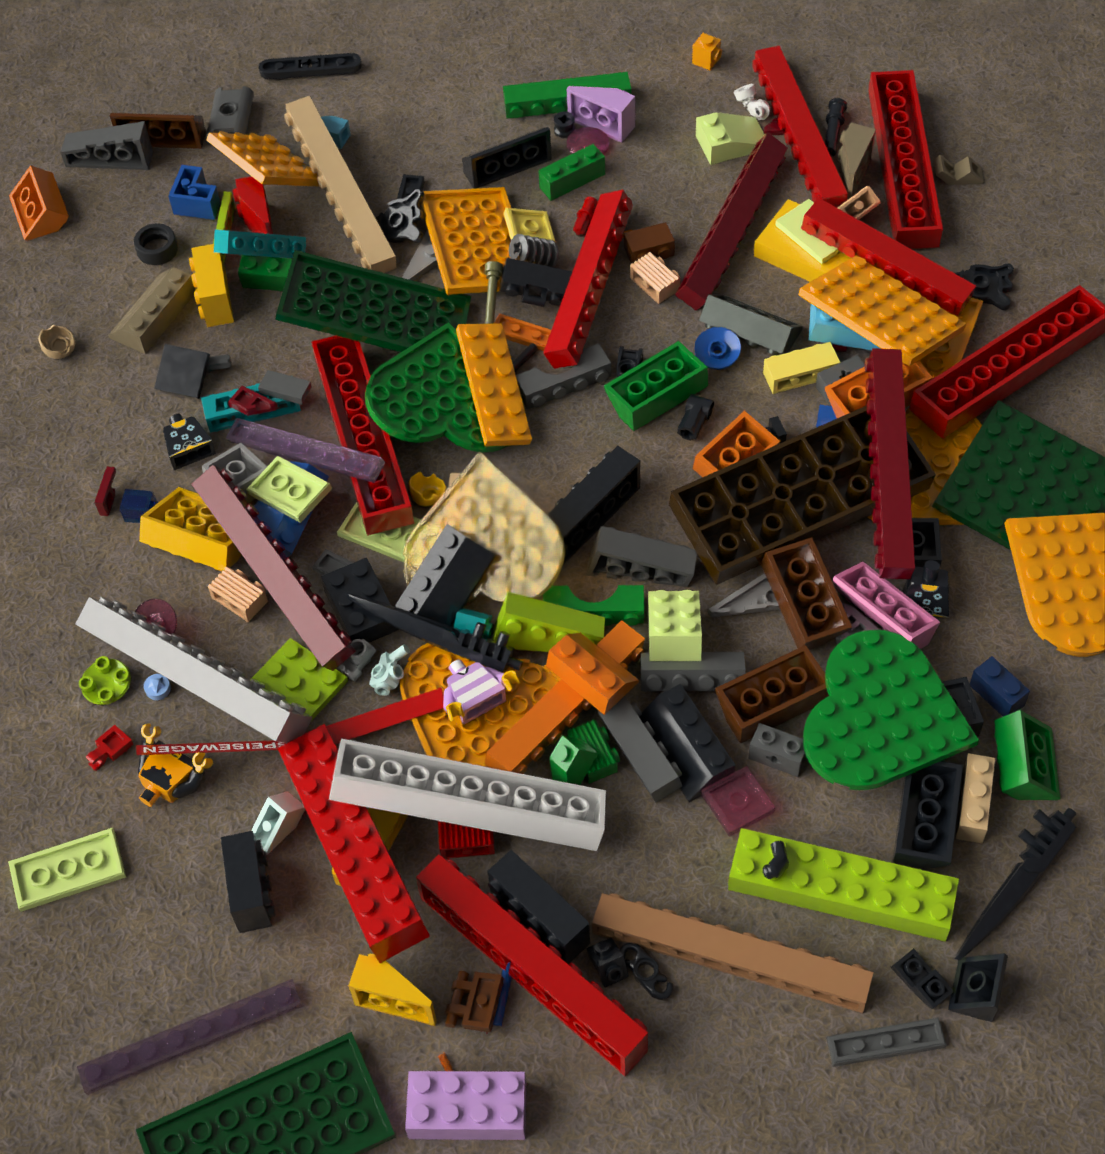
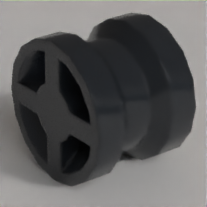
M564 111L554 116V133L559 138H569L574 135V115Z

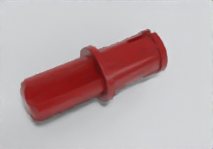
M586 197L582 208L577 212V220L573 231L578 236L585 234L598 203L594 197Z

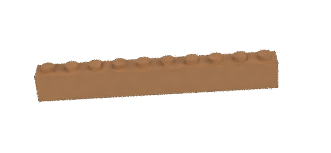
M602 893L592 921L593 934L607 938L612 937V939L624 943H636L647 950L863 1013L873 972L868 971L862 965L853 964L850 966L843 964L834 957H819L803 948L795 950L785 947L779 941H764L758 939L752 933L745 932L740 934L731 931L729 927L724 925L713 926L706 924L697 917L685 918L669 909L661 911L651 908L645 902L637 901L634 903L627 901L617 894L606 895Z

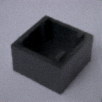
M962 677L943 681L942 683L975 735L979 737L984 720L968 678Z

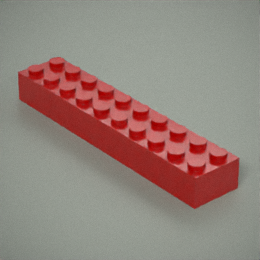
M914 70L871 72L868 92L874 128L876 129L875 134L893 239L910 249L940 247L943 227Z
M1078 285L916 389L913 393L909 410L938 436L944 439L994 406L998 400L1001 401L1105 333V305L1081 285Z
M336 335L311 341L316 365L367 536L414 524L412 506L390 436L373 421L366 407L365 391L371 376L360 342Z
M325 724L277 748L367 943L379 963L430 937L367 807L329 800L338 748Z
M438 854L416 876L421 899L502 970H506L507 964L511 961L509 975L622 1075L626 1076L648 1052L647 1027L639 1019H631L625 1013V1008L615 999L610 1001L603 995L604 991L594 981L589 983L583 978V973L573 963L568 965L562 960L560 952L552 945L547 947L541 942L539 934L530 927L526 929L519 923L520 919L511 910L506 912L500 907L498 899L489 892L485 894L479 889L480 886L470 875L465 877L459 872L460 869L450 858L445 860Z

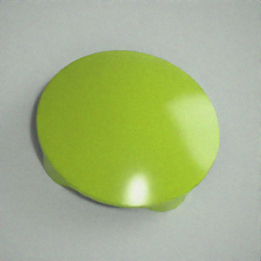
M101 656L84 672L79 680V687L89 702L97 705L111 704L119 700L127 692L131 682L130 671L121 661Z

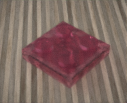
M747 766L701 790L702 797L729 837L739 832L741 828L745 829L775 812V806Z

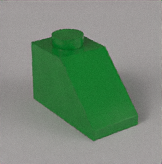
M562 735L549 757L552 780L580 785L596 759L598 752L582 739Z

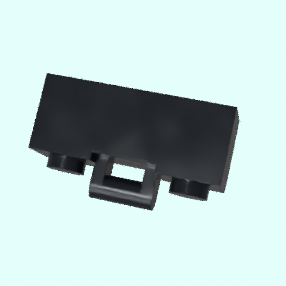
M506 258L499 291L505 292L506 295L512 297L522 295V303L544 307L545 302L549 301L550 304L559 306L564 297L572 271Z

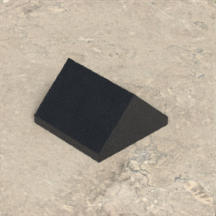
M1002 953L964 957L958 960L952 988L954 992L951 994L948 1010L992 1022L999 1006L1008 956Z

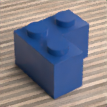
M181 165L168 196L173 214L215 220L221 206L217 186L206 184L202 167Z

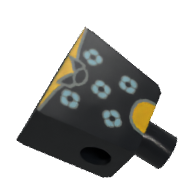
M174 414L169 418L170 425L163 428V433L173 470L216 454L210 436L195 417L183 419L181 414Z
M929 560L925 562L924 567H915L910 580H906L902 592L932 616L949 618V572L940 569L938 562Z

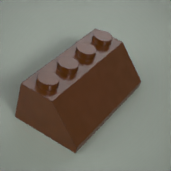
M110 113L113 126L145 121L152 147L202 149L206 133L202 116Z
M813 538L765 553L761 566L797 648L806 645L811 650L823 646L852 629V625Z
M806 645L715 688L727 724L740 744L753 738L759 723L772 728L813 709L820 701L829 696L825 684V673Z

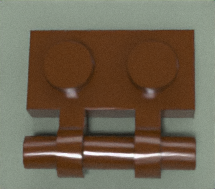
M458 971L457 979L453 981L451 987L453 991L451 1002L447 1004L445 1010L447 1015L445 1026L455 1028L458 1018L463 1017L462 1026L464 1029L491 1032L504 982L503 976L475 971L473 981L470 982L468 981V972ZM468 993L467 1005H462L463 997Z

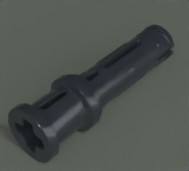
M833 98L828 104L829 113L826 116L828 126L825 145L830 156L831 151L832 156L836 155L840 127L845 122L844 112L847 110L848 105L841 98Z

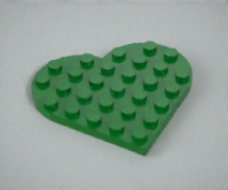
M449 322L382 364L371 375L365 391L366 407L373 421L390 436L416 443L429 442L445 436L455 445L475 452H495L507 447L484 446L457 332Z
M866 630L852 634L843 639L833 649L828 658L825 671V684L829 696L812 709L806 720L803 733L804 751L813 769L832 784L835 782L850 787V790H871L884 786L975 747L979 742V739L924 653L917 645L908 641L903 636L884 630Z

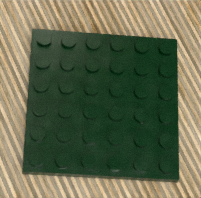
M998 400L937 496L932 507L1011 550L1004 524L1009 518L1103 513L1105 510V457Z

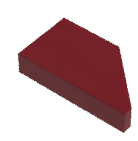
M241 386L228 401L229 407L247 416L278 409L276 402L244 386Z
M106 467L94 502L101 516H108L110 514L115 499L116 488L111 487L116 474L115 467Z

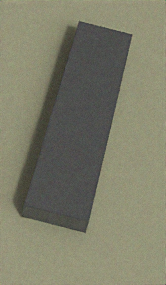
M939 1017L832 1035L826 1038L833 1067L946 1047Z

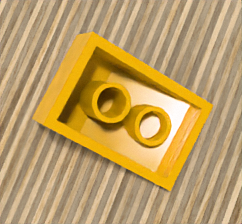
M359 954L348 985L356 1006L432 1026L436 1025L437 1019L433 1003L387 961L379 963L374 954H368V956Z

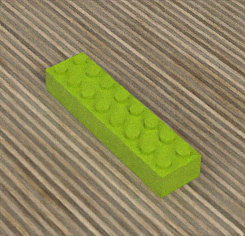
M741 828L729 875L728 890L946 942L951 927L959 878ZM775 841H783L789 866L779 878L767 879L762 869L764 865L769 864L774 858L770 845Z

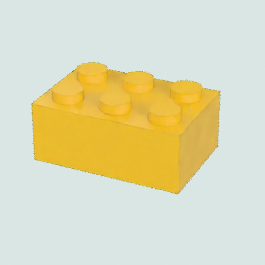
M214 244L193 247V257L189 258L191 271H195V273L191 274L194 288H197L194 291L196 304H201V306H198L200 318L205 319L207 327L233 323L227 275L221 253L214 252Z

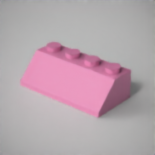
M862 561L835 575L833 578L837 591L848 602L853 603L863 611L867 617L882 626L885 631L903 636L908 641L917 645L919 649L929 644L940 621L889 581L879 578V574Z

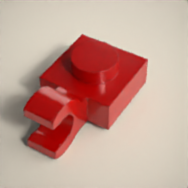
M113 725L95 740L97 748L86 756V759L89 761L88 765L94 771H97L104 765L108 757L115 761L133 746L132 739L116 725Z

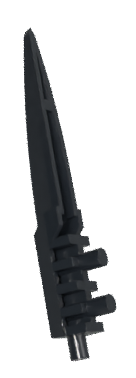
M346 593L348 600L429 644L474 662H479L502 673L508 667L518 671L521 669L523 661L512 657L515 648L511 646L506 647L510 636L509 633L500 631L496 643L491 638H483L486 625L477 622L473 633H470V630L467 629L460 631V629L442 624L407 610Z
M1067 808L1063 814L1057 810L1049 816L1041 809L1035 812L1033 818L1041 824L1042 828L1040 831L1036 832L1033 836L1024 828L1018 835L1027 844V848L1019 855L1024 862L1017 863L1011 870L1009 876L972 927L957 952L955 959H963L1002 923L1032 889L1075 831L1076 826L1072 820L1076 816V812L1073 809Z

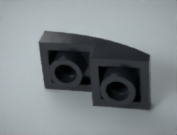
M914 948L891 966L897 976L931 1009H934L954 992L936 969L931 970Z

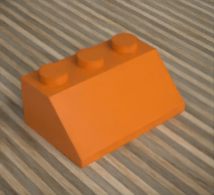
M30 165L9 195L23 238L26 241L59 231L69 217L54 174Z
M581 632L565 635L549 650L546 667L604 715L639 682L635 676Z

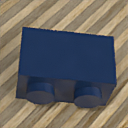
M993 656L973 671L970 681L971 688L1003 717L1023 708L1030 693V690Z

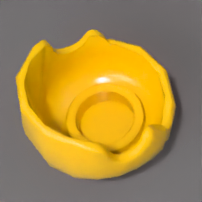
M418 472L411 476L408 482L411 498L420 506L429 507L437 505L446 496L447 487L444 481L436 477L434 473L426 477L422 472Z

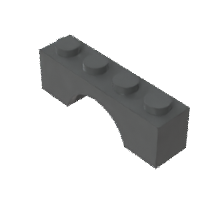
M598 343L583 349L578 365H575L565 373L547 374L537 368L516 375L522 401L527 409L539 407L545 402L560 399L573 391L583 390L591 384L604 382L611 377V362Z

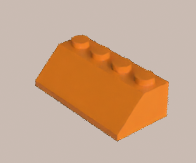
M917 361L910 367L902 362L905 408L910 406L914 391L933 379L920 361ZM865 367L825 387V392L836 418L867 406L868 399L870 400V393H866V380L869 378V372H865Z

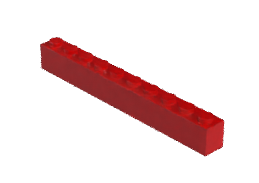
M780 46L756 50L755 60L752 61L753 70L755 73L758 72L759 83L761 87L764 86L767 101H771L773 115L779 117L778 125L780 130H785L786 144L791 146L792 157L798 162L800 175L805 177V186L812 193V201L815 202L819 197L838 208L847 201L848 193Z
M624 189L601 194L543 352L553 369L578 365L633 208L632 201L626 195Z

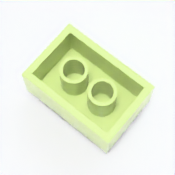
M648 591L649 661H701L702 631L699 591Z

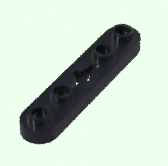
M356 53L266 59L259 64L258 68L262 78L271 80L352 74L360 71L362 61L361 57Z

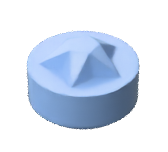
M153 674L144 682V690L150 699L161 700L169 695L171 685L165 676Z

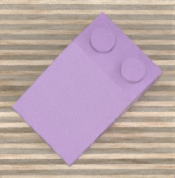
M569 86L567 88L568 112L574 115L575 123L621 143L635 128L634 95L617 88Z

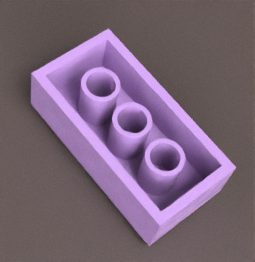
M409 1071L405 1126L408 1139L525 1140V1072Z

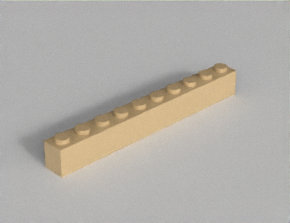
M310 96L287 103V113L284 114L288 126L293 127L292 132L296 142H301V150L304 157H309V165L312 172L318 174V183L321 189L326 190L329 204L334 205L337 220L343 222L346 237H351L354 252L356 255L360 254L362 267L382 273L396 269V256Z

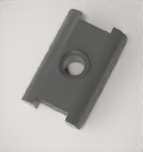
M242 86V89L223 90L222 87L216 89L206 139L209 132L219 133V131L229 134L239 132L247 135L254 98L252 89L246 86Z

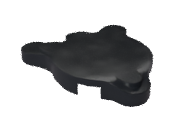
M420 189L414 190L406 198L389 202L387 205L390 207L385 213L380 212L375 217L388 241L398 243L410 239L415 243H419L422 240L423 233L416 227L417 222L424 218V212L420 205L425 194Z
M1006 263L996 267L975 264L971 265L969 270L955 273L976 285L971 298L982 300L983 303L992 304L1000 310H1007L1010 307L1011 301L1003 292H1010L1013 288V284L1009 279L1014 271V267L1011 264Z

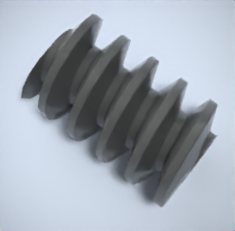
M517 234L511 239L509 244V257L554 268L559 258V250L556 242L553 240Z

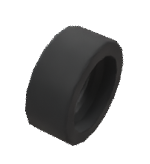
M154 223L146 225L135 234L133 239L137 256L148 265L165 264L171 261L178 251L175 233L165 224ZM155 239H165L168 241L165 246L159 249L149 250L144 248L148 242Z

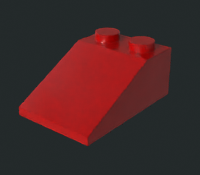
M252 176L235 179L236 188L233 189L235 202L240 203L236 204L239 217H243L245 225L252 233L273 234L264 184H261Z

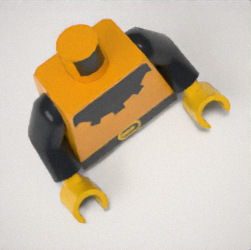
M151 724L143 725L141 733L146 740L143 741L142 745L165 744L160 740L154 742V739L161 735V728L159 726L154 727L153 734L151 735ZM201 752L196 753L193 759L184 754L140 755L138 777L146 789L139 799L147 806L152 807L159 797L173 803L178 798L196 792L205 774L204 769L210 768L213 765V760L205 758L204 762H202L205 753Z

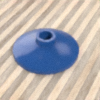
M723 327L709 328L696 339L694 346L695 356L709 369H725L733 365L739 358L741 344L737 335L731 330ZM720 350L722 353L715 354L714 351Z

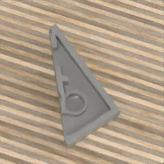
M428 230L402 278L415 281L438 265Z
M764 573L709 608L707 613L710 617H720L781 609Z

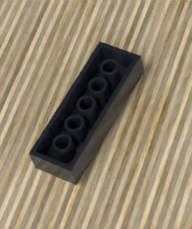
M619 446L613 451L607 452L602 461L596 467H592L586 477L580 483L577 482L565 498L557 501L551 512L544 514L538 524L524 534L522 538L524 567L547 582L640 489V460Z

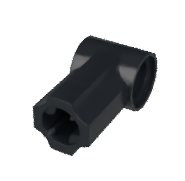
M691 394L686 403L685 414L677 428V434L686 440L697 439L705 420L708 421L712 414L714 401Z

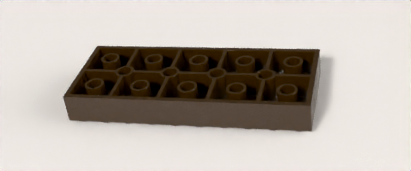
M867 406L671 491L669 507L716 585L760 566L765 553L809 538H813L815 541L873 514L876 504L875 501L871 500L872 486L875 485L874 479L870 478V467L873 464V457H869V445L872 442V436L868 435V423L871 421V414H867ZM907 432L910 495L912 497L930 489L936 474Z

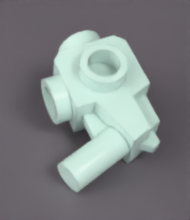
M403 644L391 654L384 652L380 657L379 664L372 669L369 684L375 689L377 694L382 696L389 695L390 690L395 689L400 679L403 678L404 671L397 664V661L410 653V649L406 644Z

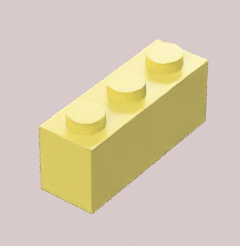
M831 342L764 359L763 374L772 393L775 394L816 383L817 373L839 364L840 360Z

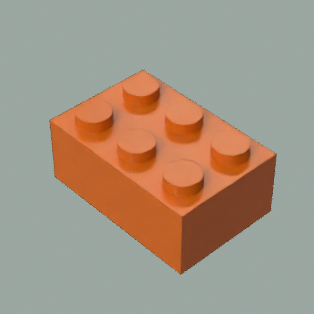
M744 410L695 456L693 470L701 477H705L778 445L780 440Z

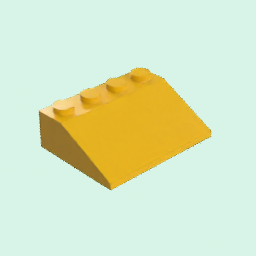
M178 487L141 516L139 542L148 544L153 548L168 551L173 555L188 558L195 563H202L219 571L233 566L242 555L198 493Z

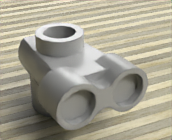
M364 639L353 640L351 646L356 652L337 667L338 670L353 682H356L363 674L361 672L362 669L371 661V657L376 652V649Z

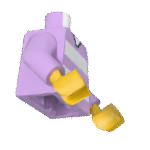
M456 660L449 666V670L453 675L447 679L448 687L444 690L443 708L447 712L450 721H454L453 717L459 715L462 723L466 724L506 701L504 687L511 691L513 689L511 685L514 683L520 684L521 681L513 670L502 673L490 667H483L479 662L466 667L462 660Z

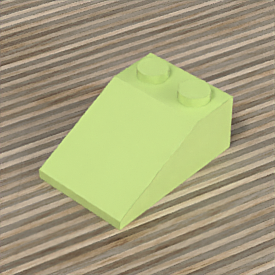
M715 112L696 118V137L710 165L751 154L755 144L765 135L756 117Z

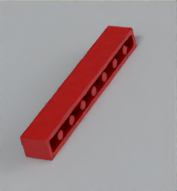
M819 197L804 215L801 229L806 233L818 238L829 246L838 248L839 251L852 258L857 255L864 258L866 262L883 270L884 273L895 280H899L913 291L920 293L921 296L932 303H936L948 313L958 317L971 300L976 285Z

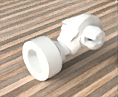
M748 84L734 91L736 100L742 102L744 107H748L747 110L750 115L758 120H764L768 117L770 113L769 104L765 100H754V96L757 93L754 84Z

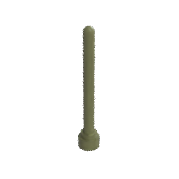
M490 261L485 264L484 272L488 279L485 324H494L497 280L503 274V264Z

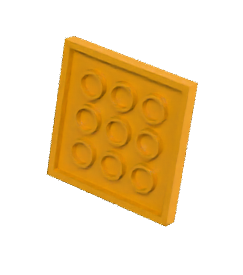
M219 131V133L209 132L206 140L261 184L320 187L317 179L319 177L318 174L313 173L302 158L294 156L288 147L280 145L276 142L277 139L271 135L259 136L254 133L244 135L239 132L229 134L224 131Z

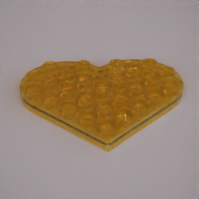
M481 452L474 457L412 530L403 551L405 556V569L403 573L407 585L447 524L460 529L495 553V559L465 606L476 601L483 593L502 603L507 592L537 599L555 583L564 561V542L554 520Z

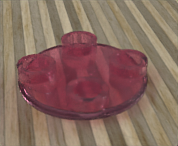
M582 127L573 131L567 138V148L572 154L591 144H594L603 155L608 152L609 138L604 131L598 128Z

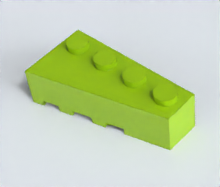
M507 592L494 625L492 639L497 643L500 631L510 634L506 647L511 646L515 650L549 652L565 635L581 632L597 645L604 638L605 617Z

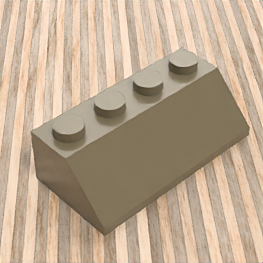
M174 267L159 274L111 331L108 338L146 354L194 296L196 288L193 286L191 274Z

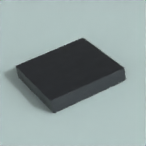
M165 344L154 389L200 399L210 354Z

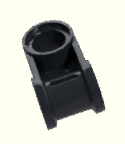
M620 346L617 377L643 362V348L632 350Z

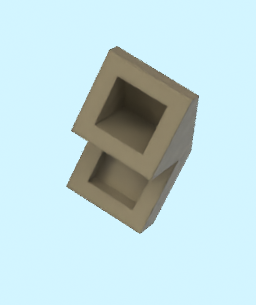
M942 155L934 159L936 175L948 185L984 183L982 167L969 156L955 165Z

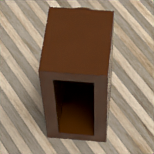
M664 222L624 233V249L631 264L649 252L655 257L667 259L675 256V240L667 223Z

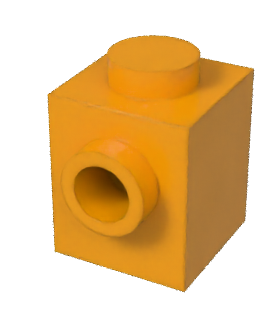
M702 33L693 44L692 64L711 70L722 55L721 39Z

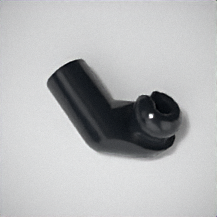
M775 841L770 845L774 858L769 864L764 865L762 869L767 879L779 878L789 866L783 841Z

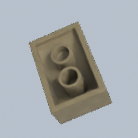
M850 123L847 131L843 130L840 138V143L843 146H841L838 154V159H841L840 172L842 182L848 193L847 200L856 194L872 160L876 129L855 123Z

